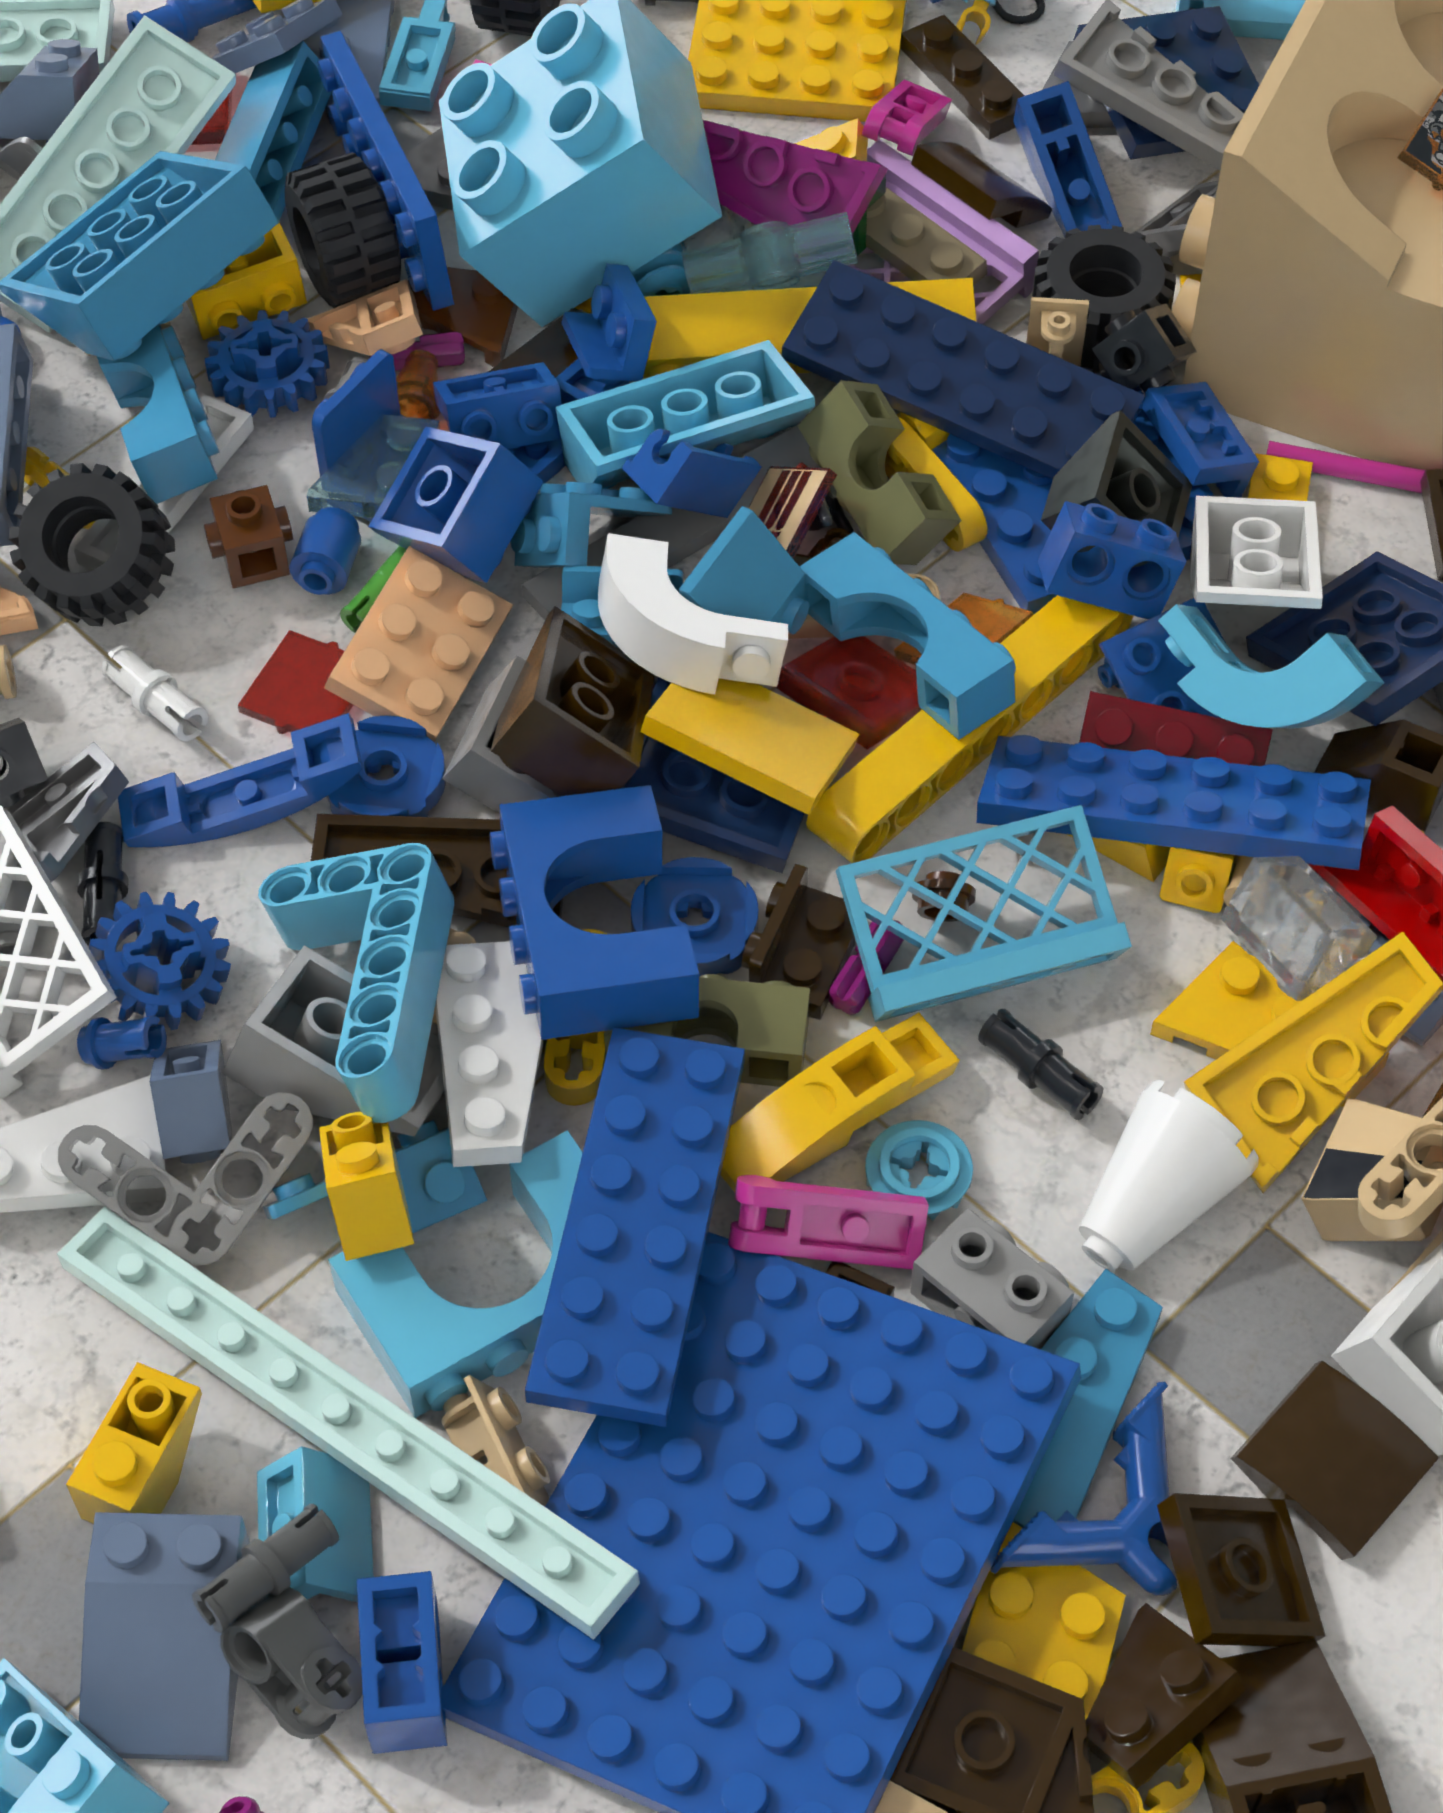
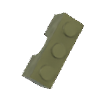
M841 380L798 425L799 430L809 444V453L812 459L824 471H827L826 474L837 491L836 498L839 504L851 514L864 535V540L874 548L879 547L890 556L894 564L917 565L962 521L933 474L896 472L888 480L885 471L886 454L891 443L905 428L877 384Z
M705 974L699 976V1018L621 1029L689 1039L703 1034L721 1037L729 1042L732 1047L745 1049V1063L740 1083L781 1087L803 1071L809 1024L810 988L796 987L784 981L755 983L729 980L716 974ZM612 1030L604 1032L605 1059Z

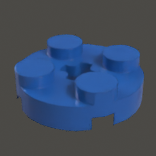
M375 716L357 722L358 730H356V737L363 769L350 781L326 796L330 803L332 814L429 817V811L441 799L446 785V781L442 779L446 772L445 760L438 742L436 746L435 742L427 737L424 727L415 721L403 717ZM382 765L392 766L393 774L395 775L387 780H376L374 777L368 776L369 773H379Z
M687 857L672 860L662 866V874L651 878L646 885L644 879L636 888L632 898V932L687 925L699 976L718 973L730 974L739 970L747 941L753 931L758 932L759 909L755 891L747 881L745 887L741 880L732 876L731 867L714 859ZM698 908L701 909L702 916L710 920L702 925L691 926L681 922L678 918H685L689 914V909Z

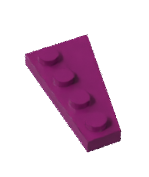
M703 120L719 203L828 267L833 260L838 261L888 168L880 164L864 160L860 161L841 156L837 153L817 148L813 149L790 143L786 140L762 136L731 126Z

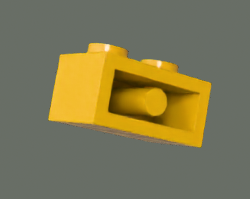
M280 222L264 235L265 241L258 249L247 255L239 256L223 269L225 274L220 281L209 288L198 290L186 300L203 340L219 335L218 329L221 326L229 327L233 330L238 328L237 316L243 315L252 322L257 320L259 310H265L268 317L280 314L283 310L288 311L307 303L298 261Z

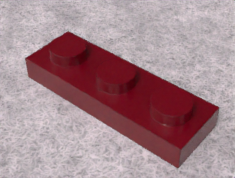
M1090 691L1079 743L1089 742L1097 744L1102 748L1134 752L1139 750H1155L1168 756L1193 759L1216 757L1227 763L1263 766L1266 763L1273 729L1241 725L1222 718Z

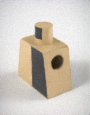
M1347 1099L1301 1198L1322 1240L1422 1241L1431 1235L1442 1210L1443 1202L1412 1233L1397 1239H1385L1373 1235L1364 1228L1358 1215V1188L1362 1179L1422 1119L1421 1117L1357 1099ZM1427 1146L1420 1149L1414 1156L1417 1162L1426 1168H1443V1147ZM1404 1176V1189H1405V1187L1409 1184V1182L1407 1181V1179H1406L1405 1176ZM1404 1189L1389 1202L1378 1197V1208L1384 1210L1390 1204L1403 1208Z

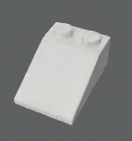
M1196 495L1190 553V588L1195 601L1201 603L1321 609L1323 597L1316 502Z
M1443 1242L1369 1311L1331 1355L1360 1387L1396 1415L1437 1456L1443 1455Z

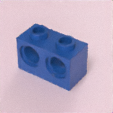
M1065 501L1037 562L1047 593L1149 620L1162 613L1186 564V559L1176 532L1158 520L1143 519L1140 522L1119 516L1113 510L1100 504L1090 503L1082 506ZM1095 546L1089 551L1077 552L1083 547ZM1149 561L1143 566L1133 567L1140 562Z
M431 1571L357 1579L364 1725L372 1753L379 1754L448 1746L446 1714L442 1710L440 1692L444 1684L439 1611Z

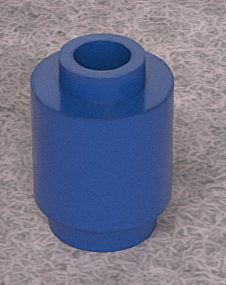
M326 507L317 511L315 515L306 521L289 566L293 579L303 589L317 595L335 594L344 589L361 545V535L357 520L343 509Z

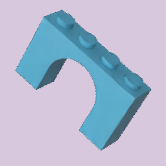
M568 1130L524 1153L521 1163H509L513 1195L552 1254L548 1268L540 1281L522 1297L510 1303L492 1308H470L456 1305L440 1297L426 1284L403 1247L349 1261L345 1260L344 1252L328 1259L335 1291L414 1418L431 1409L433 1411L444 1410L443 1405L449 1398L458 1394H466L468 1391L464 1381L466 1376L471 1375L483 1381L492 1375L495 1377L508 1375L523 1365L529 1354L534 1352L583 1153Z

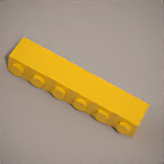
M973 278L887 282L976 321ZM817 287L644 297L657 322L643 379L767 340L773 344L782 356L784 342ZM787 362L796 374L812 373Z

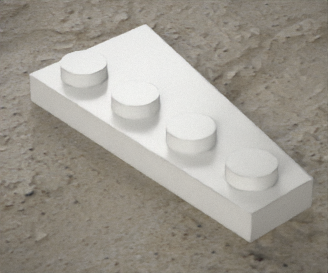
M510 941L446 946L435 1010L453 1167L522 1162L543 1040H541L536 1013L524 1015L520 996L519 975L527 974L526 964L514 965Z

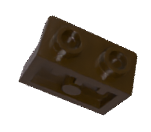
M795 864L786 884L778 881L774 885L765 911V917L769 918L762 933L753 931L750 935L743 953L741 966L749 970V982L784 981L796 987L810 988L809 1017L821 1020L829 1002V989L847 962L856 940L844 899L807 887L808 867Z

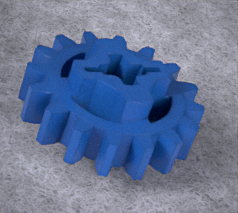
M259 310L257 320L252 322L243 315L237 316L238 328L233 330L229 327L221 326L218 329L220 341L208 342L209 357L204 360L213 395L215 398L224 396L225 403L236 408L244 404L246 412L251 413L252 417L259 408H267L270 418H275L278 413V407L285 405L293 413L299 411L297 402L299 398L302 397L310 401L316 400L315 386H326L328 383L326 370L330 369L327 345L323 343L322 332L320 329L310 331L309 321L305 317L290 323L288 311L283 310L276 319H268L266 311Z
M142 892L140 893L136 909L133 910L128 904L120 900L115 904L114 921L105 917L99 919L95 933L98 938L90 939L89 950L117 996L112 1002L117 1000L121 1004L118 1020L126 1021L134 1012L143 1015L142 1019L147 1016H156L158 1018H165L166 1024L172 1031L178 1029L181 1013L186 1012L190 1018L197 1022L203 1017L206 1007L204 1001L215 1005L218 1003L223 989L220 983L227 981L231 964L222 960L226 958L230 944L228 939H212L216 934L219 921L216 917L205 919L202 922L196 918L199 903L195 900L182 910L175 907L176 900L172 892H167L162 905H153L149 894ZM136 932L137 939L135 942L123 944L122 951L116 952L120 943L130 934ZM201 970L198 979L182 991V980L194 978L195 971Z

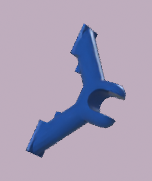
M1158 1382L1157 1386H1154L1141 1399L1140 1403L1136 1405L1135 1409L1131 1410L1130 1414L1122 1420L1121 1424L1116 1427V1431H1113V1440L1123 1447L1122 1451L1113 1460L1125 1470L1127 1505L1113 1520L1078 1521L1066 1510L1057 1521H1054L1045 1511L1036 1512V1515L1025 1524V1527L996 1556L991 1572L996 1574L1001 1568L1117 1564L1145 1591L1153 1596H1165L1176 1590L1178 1585L1175 1575L1154 1554L1148 1542V1538H1153L1161 1541L1168 1547L1157 1508L1160 1502L1170 1496L1162 1393L1168 1387L1166 1382Z

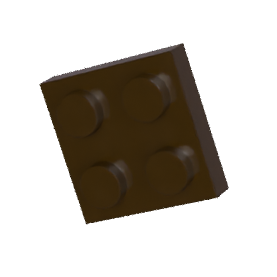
M1173 1493L1157 1505L1195 1645L1280 1647L1311 1640L1319 1641L1326 1636L1285 1499Z

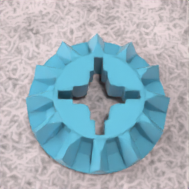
M922 1120L901 1122L880 1133L868 1150L865 1164L866 1184L868 1187H871L874 1192L925 1197L929 1204L927 1216L932 1221L940 1212L950 1207L958 1208L962 1197L968 1188L971 1187L973 1175L971 1155L964 1142L950 1129L934 1122ZM922 1152L927 1153L928 1174L932 1176H925L921 1185L918 1184L917 1188H911L909 1172L905 1169H912L916 1161H920Z

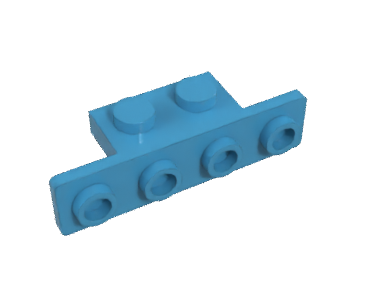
M431 1120L421 1126L415 1137L405 1134L397 1135L401 1147L395 1149L409 1210L412 1233L488 1201L473 1166L453 1167L449 1127L438 1130L435 1120ZM310 1173L290 1180L272 1189L277 1201L263 1206L267 1219L279 1218L327 1197L326 1182L323 1180L315 1184Z

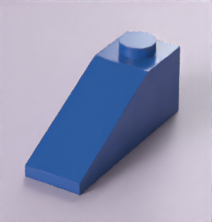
M1069 81L1018 98L1013 122L1031 171L1048 205L1053 208L1052 213L1064 237L1066 231L1075 228L1080 231H1086L1090 225H1100L1101 229H1112V225L1122 227Z

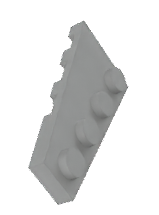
M1105 0L1061 56L1053 75L1065 82L1069 81L1070 85L1214 168L1221 170L1224 150L1244 113L1219 92L1208 94L1203 90L1194 78L1196 72L1181 60L1175 64L1170 62L1154 48L1157 40L1141 26L1135 30L1131 29L1118 18L1121 9L1112 1Z

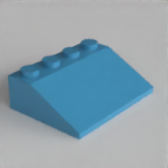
M159 151L0 281V290L4 295L85 353L115 361L134 353L142 344L141 338L155 326L167 323L177 317L184 308L183 303L198 290L209 288L220 281L225 274L223 269L235 259L258 249L265 241L264 235L275 227L279 221L246 165Z

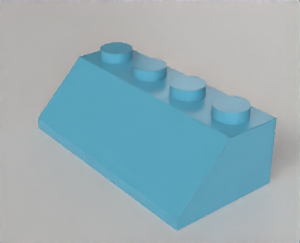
M767 340L557 406L556 413L564 462L577 482L602 484V489H608L619 482L631 479L622 469V466L627 459H634L648 436L657 429L670 431L667 443L663 444L659 451L660 458L669 459L671 452L682 441L689 442L695 448L712 451L723 443L734 446L753 439L767 438L778 431L798 425L815 407V397L773 344Z

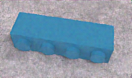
M304 41L281 55L255 65L215 158L217 161L246 165L279 221L286 206L285 182L287 173L301 169L331 95V92H326L319 74L317 61L320 59Z

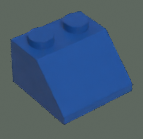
M426 426L368 527L375 533L405 549L409 546L413 547L466 578L487 583L493 571L501 563L504 552L520 523L529 513L532 502L544 481L500 443Z

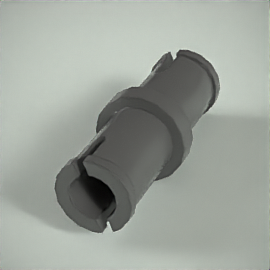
M308 1504L300 1514L265 1541L254 1539L244 1546L241 1550L242 1558L202 1589H197L192 1594V1600L197 1610L210 1626L213 1624L215 1631L222 1633L228 1628L230 1623L270 1593L278 1596L291 1585L290 1577L325 1549L334 1546L339 1541L338 1532L322 1509L318 1511L317 1505Z

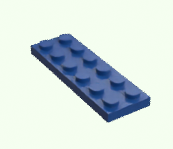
M338 31L321 36L325 59L318 60L317 66L326 92H332L334 104L327 105V110L335 135L337 137L342 136L346 154L355 153L374 175L383 193L395 227L401 259L407 258L404 260V264L413 291L423 290L433 311L454 305L437 215L342 32Z
M1017 735L1014 737L998 736L978 798L976 823L1000 826L1082 805L1091 837L1359 870L1371 779L1354 778L1343 772L1320 774L1295 771L1276 764L1252 766L1227 763L1216 757L1193 759L1168 756L1155 750H1139L1134 752L1108 749L1089 742L1066 744L1040 741L1038 738L1029 735ZM1069 824L1045 831L1072 835Z
M613 1027L525 1387L527 1403L663 1427L667 1426L745 1063L744 1048Z

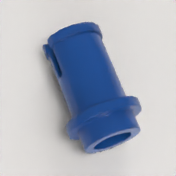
M156 1016L111 1022L107 1018L99 1017L92 1019L87 1026H83L80 1029L77 1037V1048L81 1059L86 1064H92L95 1068L101 1070L109 1069L117 1061L141 1058L154 1059L162 1056L167 1045L166 1030L163 1024L158 1025L160 1019Z

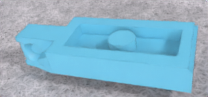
M425 0L419 18L403 17L379 86L380 105L432 112L455 42L456 27L455 22H449L450 14L447 11V0Z

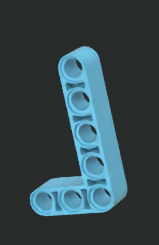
M407 843L299 863L276 870L262 882L258 890V897L288 948L301 950L305 945L310 949L361 940L335 1059L336 1069L364 1115L372 1117L374 1123H386L396 1120L412 1108L418 1097L455 904L454 896L432 852L426 845L420 843Z

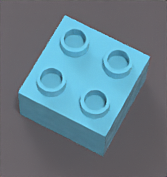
M589 0L581 6L570 3L557 7L542 19L530 40L491 66L486 63H476L465 68L451 81L444 96L439 99L459 255L541 327H544L563 315L564 312L575 308L591 298L594 287L597 284H602L606 263L628 265L632 273L722 217L691 62L631 0Z

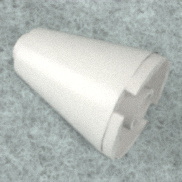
M1152 1081L1142 1091L1079 1226V1231L1086 1240L1082 1245V1250L1096 1264L1104 1269H1108L1110 1272H1115L1118 1267L1129 1271L1136 1269L1249 1178L1258 1167L1259 1157L1254 1149L1245 1158L1236 1146L1244 1135L1233 1123L1214 1107L1183 1088H1180L1173 1097L1161 1093L1160 1090L1165 1081Z

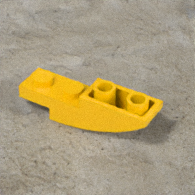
M919 1012L882 1033L875 1025L793 1077L732 1124L721 1176L734 1193L736 1191L737 1178L741 1175H758L784 1182L847 1146L853 1131L953 1075L960 1060Z

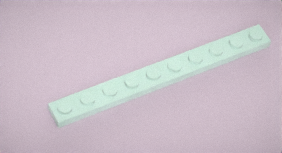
M104 1206L57 1253L63 1269L593 1640L639 1586L638 1570Z

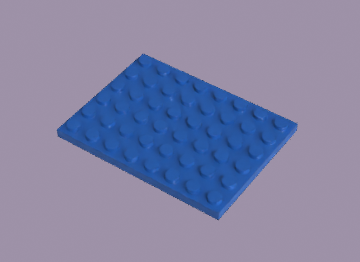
M708 1231L667 1426L663 1427L596 1415L545 1505L548 1510L638 1570L639 1586L593 1640L504 1578L440 1691L442 1710L445 1711L446 1719L659 1813H874L1082 1378L1080 1363L776 1255L736 1250L728 1245V1238Z

